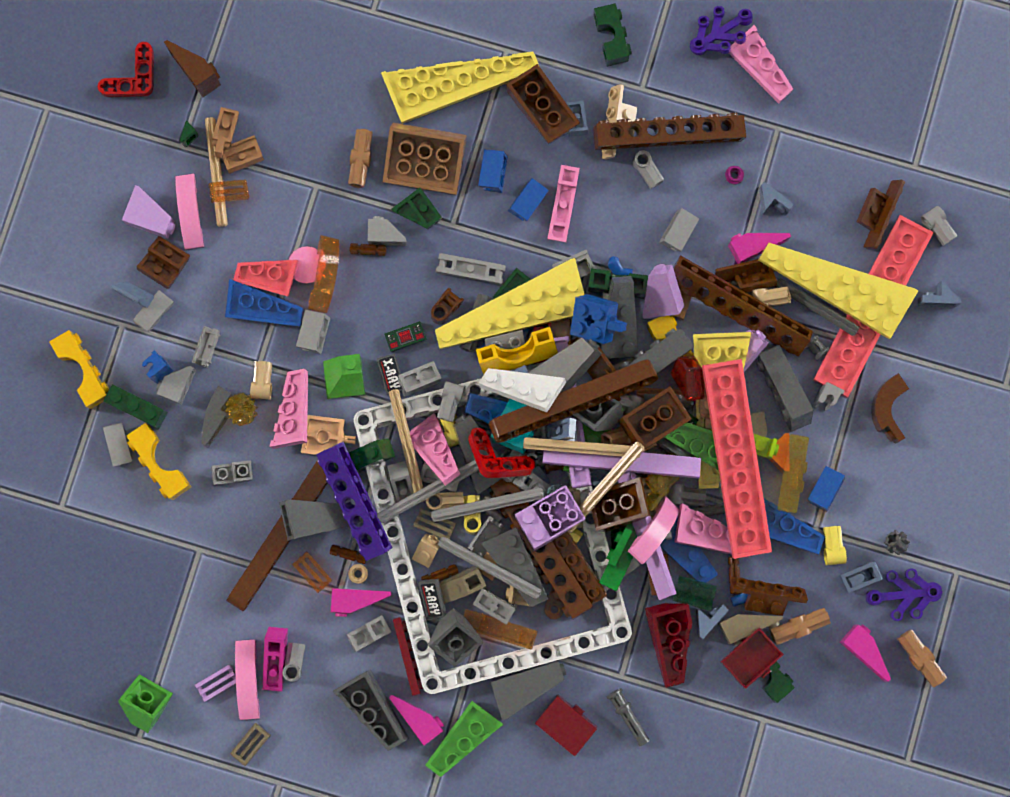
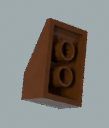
M168 40L164 41L171 56L202 98L221 85L218 80L220 76L211 62L207 63L204 58Z
M669 386L621 417L618 422L633 445L635 442H639L647 449L692 418Z
M641 477L613 485L591 510L596 531L609 532L650 516Z

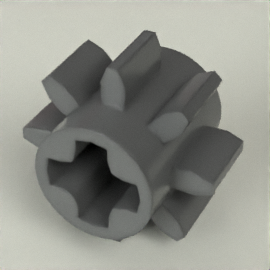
M897 530L887 534L886 541L884 542L888 546L886 550L891 554L895 552L897 555L907 551L908 544L910 543L906 539L907 535L903 531L899 533Z

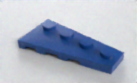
M229 279L225 317L301 327L304 307Z
M469 393L465 412L489 425L492 419L499 417L503 413L508 402Z
M764 498L770 539L819 555L825 536Z
M677 516L670 530L672 539L667 541L664 539L660 547L700 585H703L718 574L701 548L675 543Z

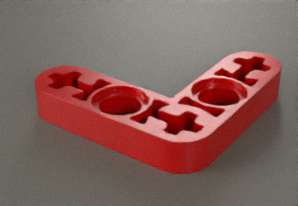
M143 41L138 43L135 48V78H104L98 83L99 92L104 97L149 96L153 92L154 51L151 45ZM144 47H146L148 50L145 53V57L147 60H144V56L142 52H140L144 50ZM142 65L149 66V71L147 73H141L139 71ZM142 78H145V83L149 86L145 88V91L140 88L143 86ZM129 83L130 89L126 92L121 91V85ZM109 84L110 87H116L117 92L114 88H108V91H105L103 87Z
M473 428L471 430L468 441L481 475L486 478L527 476L532 473L535 467V462L532 458L528 456L496 458L486 431L481 428ZM479 450L486 451L488 455H482ZM503 464H507V465L511 466L512 469H511V470L505 469V468L503 467Z

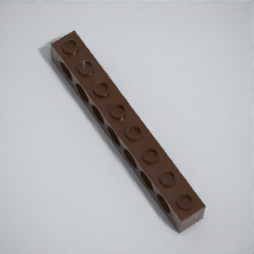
M729 113L726 116L711 114L708 117L693 115L690 118L675 116L672 119L656 117L646 121V118H638L631 122H628V119H620L613 123H609V120H602L593 127L595 150L741 142L746 138L744 115ZM721 124H725L728 131H724L721 128ZM703 125L708 126L710 132H705L703 130ZM684 126L690 127L692 132L687 133ZM666 127H670L673 130V134H668ZM647 128L653 129L655 135H650L647 131ZM629 129H633L636 132L637 136H631L629 134ZM610 131H616L618 138L612 137Z
M681 255L674 264L673 269L679 289L686 292L690 297L700 300L706 306L712 307L722 315L735 320L739 325L745 326L750 330L761 331L771 343L780 345L790 354L799 357L810 342L813 333L811 329Z
M502 478L490 486L492 491L489 493L494 498L521 491L515 484L506 482ZM528 502L500 508L504 518L509 517L511 520V529L518 528L527 550L533 556L531 559L534 566L541 568L543 572L541 574L542 579L546 585L551 584L554 589L551 591L556 601L561 600L564 605L561 609L567 618L571 616L572 620L593 608L552 541L545 545V550L542 553L534 551L518 521L513 516L515 511H522L530 506ZM546 560H554L556 563L553 569L545 568L544 563ZM557 576H563L566 579V583L563 586L555 584ZM569 592L576 595V600L573 603L565 600V595Z

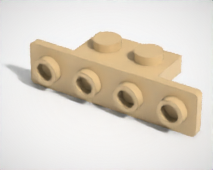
M622 84L611 87L609 91V104L606 111L609 123L617 122L620 119H628V122L635 121L637 107L622 103L624 85ZM629 129V134H630L631 136H633V137H634V130H633V129ZM611 130V136L614 138H618V133L614 130ZM616 149L602 150V159L607 160L615 157Z

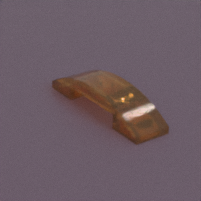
M321 235L317 251L319 259L314 289L310 294L308 309L327 313L338 270L339 239Z
M468 609L465 610L464 617L477 633L530 650L533 649L538 631L510 622L506 625L494 617Z

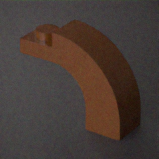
M899 373L881 385L873 398L871 408L872 420L876 430L879 432L885 428L887 438L895 444L906 437L892 417V405L898 396L909 390Z

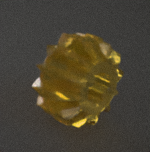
M244 393L231 396L229 401L225 403L227 407L225 412L229 414L228 419H232V423L239 426L252 423L258 415L255 411L258 408L254 405L255 400H251V396Z

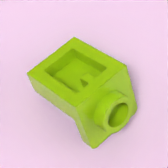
M754 434L757 456L771 459L773 455H777L779 444H776V438L770 439Z

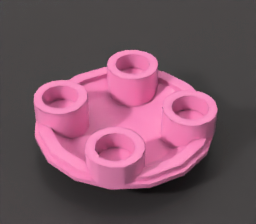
M306 246L298 248L291 254L289 260H298L294 280L307 284L322 278L325 270V259L320 251Z

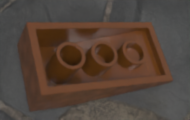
M538 64L506 84L507 93L548 144L580 124Z

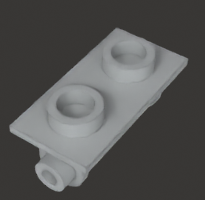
M206 326L203 327L192 359L193 363L208 368L209 364L212 363L211 359L218 338L221 336L219 334L220 330L211 329Z
M522 330L489 337L484 340L485 346L495 344L502 349H514L525 344Z

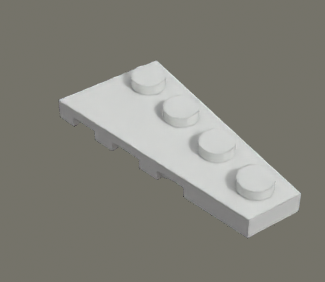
M488 368L479 381V386L493 393L548 412L564 387L566 380L561 377Z

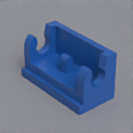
M484 149L478 184L483 190L502 193L508 156L504 151Z
M533 178L530 179L508 211L520 220L528 221L549 190Z
M154 350L151 352L152 355L142 363V366L145 367L148 363H153L146 375L158 384L160 380H163L164 376L169 375L174 370Z
M825 466L808 498L810 504L827 512L845 480V475Z

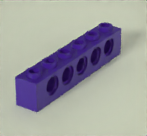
M344 442L316 454L318 463L326 475V481L334 492L335 500L343 511V517L348 522L351 534L356 539L360 554L364 556L365 561L392 549L393 547L377 517L374 506ZM334 463L338 465V470L335 468ZM342 481L347 484V488L343 485ZM351 499L354 500L355 505L351 503ZM367 534L371 536L372 541L368 539Z

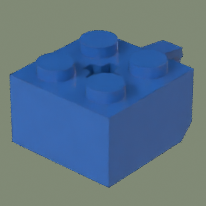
M586 294L575 297L570 335L587 340L592 339L595 342L605 344L613 341L615 331H626L627 323L617 320V302Z

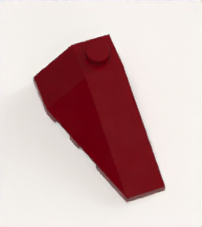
M662 603L645 608L648 627L664 686L667 688L684 683L687 649L690 644L689 634L690 629H692L689 604Z

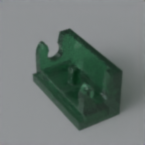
M679 575L675 588L677 594L673 596V601L689 604V606L711 612L717 586Z

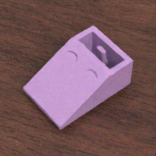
M566 485L515 514L516 520L534 551L586 519Z

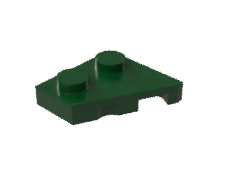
M418 188L391 209L398 215L426 229L431 228L443 219L422 188Z

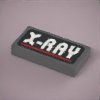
M395 353L377 358L387 396L391 390L398 389L399 392H402V386L398 383V375L401 373Z
M439 579L421 580L418 584L426 618H443L447 613Z

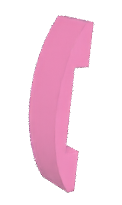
M561 165L548 240L566 243L580 168Z
M195 174L176 176L177 205L185 250L204 247L196 196Z
M666 496L663 497L655 509L656 514L642 535L635 539L628 550L641 564H644L659 547L678 516L679 509Z
M256 640L235 642L236 691L240 720L260 718L256 678Z

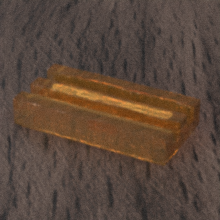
M246 179L211 182L208 184L211 203L249 199ZM243 185V188L215 190L216 187ZM244 192V194L216 197V195Z
M307 551L292 564L317 593L321 592L333 581ZM306 558H308L311 561V563L319 570V572L326 578V582H323L321 578L314 572V570L307 564V562L305 561ZM300 563L320 583L321 586L319 588L299 566Z

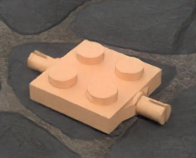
M307 415V443L302 444L301 453L316 455L341 442L355 444L356 436L345 435L344 419Z

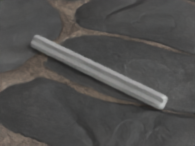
M476 460L459 468L461 475L446 486L439 479L377 513L380 522L388 521L477 472L479 468Z
M540 487L438 509L431 512L433 522L540 500L544 498V491Z
M441 537L439 540V547L534 599L540 597L542 592L540 588L446 537Z

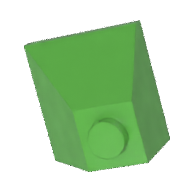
M360 354L338 356L323 361L327 399L365 395Z
M139 674L118 702L130 723L149 733L160 718L173 693Z

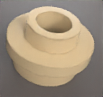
M355 564L349 569L348 576L352 582L360 584L367 579L368 571L365 566ZM357 570H360L362 572V575L359 578L355 576V572Z

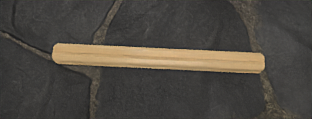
M210 117L205 119L216 220L218 227H224L228 225L221 162L220 158L214 157L215 146H212L216 120Z
M398 389L389 391V396L415 493L423 489V484L400 392Z
M528 437L524 438L523 443L524 449L618 457H623L632 447L629 445Z
M634 443L579 506L584 517L589 514L644 451L645 448L641 443ZM577 524L567 532L572 533L579 524Z

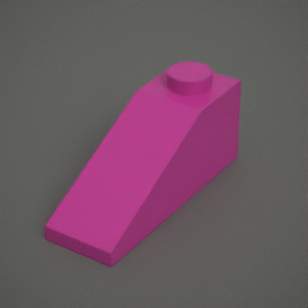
M739 233L731 238L728 247L737 264L762 254L768 243L779 246L787 242L791 235L790 233H746L744 235Z
M332 588L331 612H335V616L347 617V613H354L391 597L392 592Z
M863 624L861 626L854 625L840 643L884 682H889L891 678L876 642L870 635L871 631Z
M268 627L264 639L262 690L281 692L283 690V669L287 653L288 628Z
M395 695L389 697L423 745L443 732L442 726L444 724L438 716L434 718L432 714Z

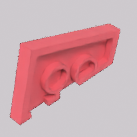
M298 260L239 262L233 280L288 297Z

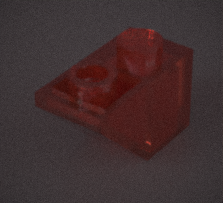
M695 356L678 357L670 374L686 400L704 399L703 369Z

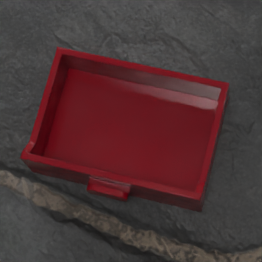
M757 627L727 654L720 663L743 689H746L760 676L762 678L766 677L771 672L770 667L784 654Z
M559 694L535 722L538 727L573 756L577 755L597 730V726L583 715L585 711L577 704L573 707Z

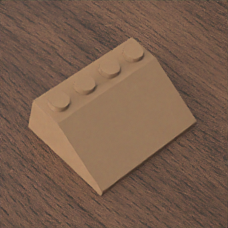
M392 123L389 129L383 182L457 195L467 135Z

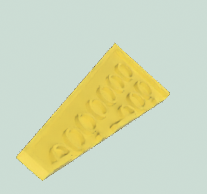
M525 52L505 57L495 56L490 59L450 62L430 67L420 66L415 69H398V71L392 72L384 71L381 74L401 124L507 84L538 64L534 52Z
M772 243L767 244L758 261L888 339L894 334L918 293V290Z
M575 258L437 328L435 333L439 349L573 317L575 297L585 295Z
M751 332L693 334L696 418L699 420L696 424L697 426L704 428V418H700L699 413L700 375L703 374L702 365L742 359L744 371ZM701 460L699 489L719 488V471Z

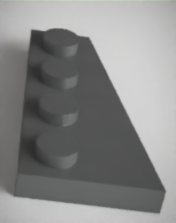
M517 527L481 543L499 567L542 590L540 597L534 599L517 589L530 607L549 599Z

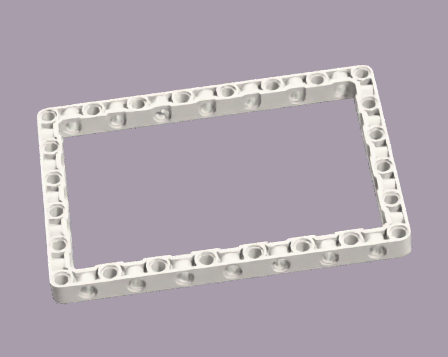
M542 363L529 365L526 368L530 372ZM481 378L458 384L465 386L458 407L466 405L471 388H480L479 381ZM480 388L481 392L479 395L490 398L499 395ZM443 389L402 399L403 407L406 408V420L437 413L440 405L433 404V400L435 397L442 396ZM391 402L364 409L355 414L354 424L360 447L379 440L377 428L396 424ZM361 417H368L369 422L367 425L362 426L359 424ZM384 461L366 467L377 513L396 503L386 463ZM567 472L570 486H572L570 473ZM592 486L576 488V490H580L581 504L588 497V493L593 491ZM381 490L388 491L387 499L381 500L378 498ZM399 514L381 523L393 547L387 552L422 687L429 694L443 692L619 644L629 640L632 635L619 586L617 591H615L616 598L614 600H609L607 597L602 599L609 626L440 671L435 651L429 646L425 651H420L417 648L420 640H425L429 643L431 636ZM584 520L583 534L594 574L600 581L609 560L605 559L603 562H598L595 554L601 551L607 557L610 550L605 532L596 531L595 524H587ZM391 527L398 529L396 537H389L388 530ZM402 564L408 567V572L405 575L398 573V567ZM602 585V587L604 588L605 591H607L608 589H610V588H608V587ZM411 602H415L418 605V610L415 613H410L407 609L408 604ZM618 627L626 629L627 634L624 638L617 636L616 630ZM581 637H586L589 640L587 648L579 646L578 641ZM544 647L551 649L552 654L548 659H544L540 654L541 649ZM507 657L512 658L514 661V665L510 669L503 667L502 662ZM473 668L476 671L475 678H466L465 670ZM430 678L437 680L438 686L436 689L428 688L427 681Z

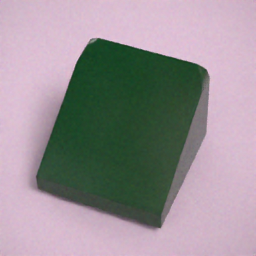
M188 121L185 122L180 142L184 147H187L198 137L197 131Z

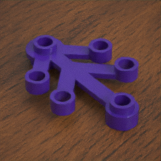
M716 6L713 10L714 21L712 31L706 37L705 32L709 26V18L707 16L699 17L697 37L690 42L691 52L695 55H703L706 51L728 54L731 51V45L728 41L736 42L737 44L745 43V32L738 31L736 34L727 32L739 24L743 26L750 25L753 21L752 12L749 9H742L736 18L720 27L725 11L722 6ZM714 40L722 41L720 44L711 43Z
M910 568L905 571V578L913 580L922 588L914 590L898 577L896 571L890 570L885 574L886 580L893 582L903 591L880 593L878 590H870L865 598L866 602L872 606L879 605L882 601L903 599L899 606L890 613L892 620L900 621L903 618V613L916 597H923L919 604L912 608L909 613L911 618L920 619L923 615L922 611L929 602H935L941 598V586L935 582L927 583L918 576L915 569ZM909 571L914 572L913 578L908 576ZM890 573H894L895 578L893 580L889 578ZM931 588H934L936 590V594L934 596L930 594ZM873 594L878 596L877 601L872 600ZM914 610L919 611L918 617L913 615ZM896 611L900 614L898 619L894 618Z

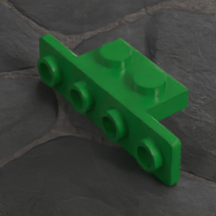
M633 523L627 525L624 532L619 531L615 539L618 544L615 550L610 549L606 557L609 560L608 565L599 581L602 585L614 591H617L633 559V556L628 552L637 538Z

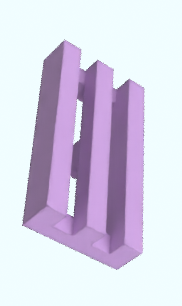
M227 665L195 686L203 697L204 702L236 684V674L232 667ZM229 671V674H227L226 676L222 677L221 679L217 680L216 682L212 683L206 688H202L204 684L208 683L209 681L213 680L214 678L218 677L224 672ZM231 677L233 678V681L229 682L228 684L224 685L223 687L219 688L218 690L214 691L208 696L206 695L207 691L211 690L212 688L216 687L217 685L221 684Z

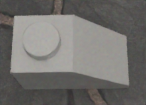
M374 216L373 219H368V244H375L376 246H407L406 238L388 219H384L381 216Z
M188 366L164 376L163 380H160L157 385V395L182 405L196 369Z
M406 461L388 465L389 477L396 501L399 502L414 494Z

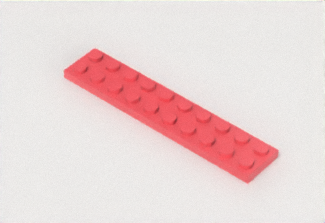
M899 215L868 274L906 286L934 232ZM847 314L845 318L859 326L858 332L855 336H852L841 328L839 329L813 381L822 386L829 382L845 390L843 395H841L845 398H848L881 335Z
M742 359L702 365L732 558L736 559L772 552Z

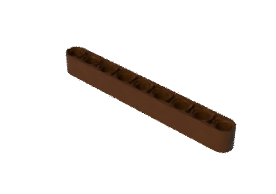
M648 359L559 393L548 412L527 405L492 419L489 422V427L497 443L505 442L648 386L658 380V375L651 361Z
M318 460L292 500L316 502L328 483L324 470L320 467ZM282 515L226 600L242 612L248 607L291 541L287 540Z

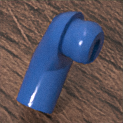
M612 256L608 261V267L615 275H629L633 271V269L623 268L618 257Z

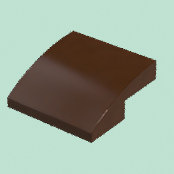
M158 236L148 248V253L137 265V270L166 289H169L185 267L190 255Z

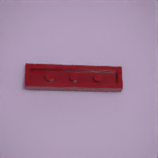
M398 617L393 619L412 696L421 694L420 689H423L420 677L417 678L415 670H418L416 660L411 657L410 651H413L411 640H407L405 632H408L406 621H402V618Z

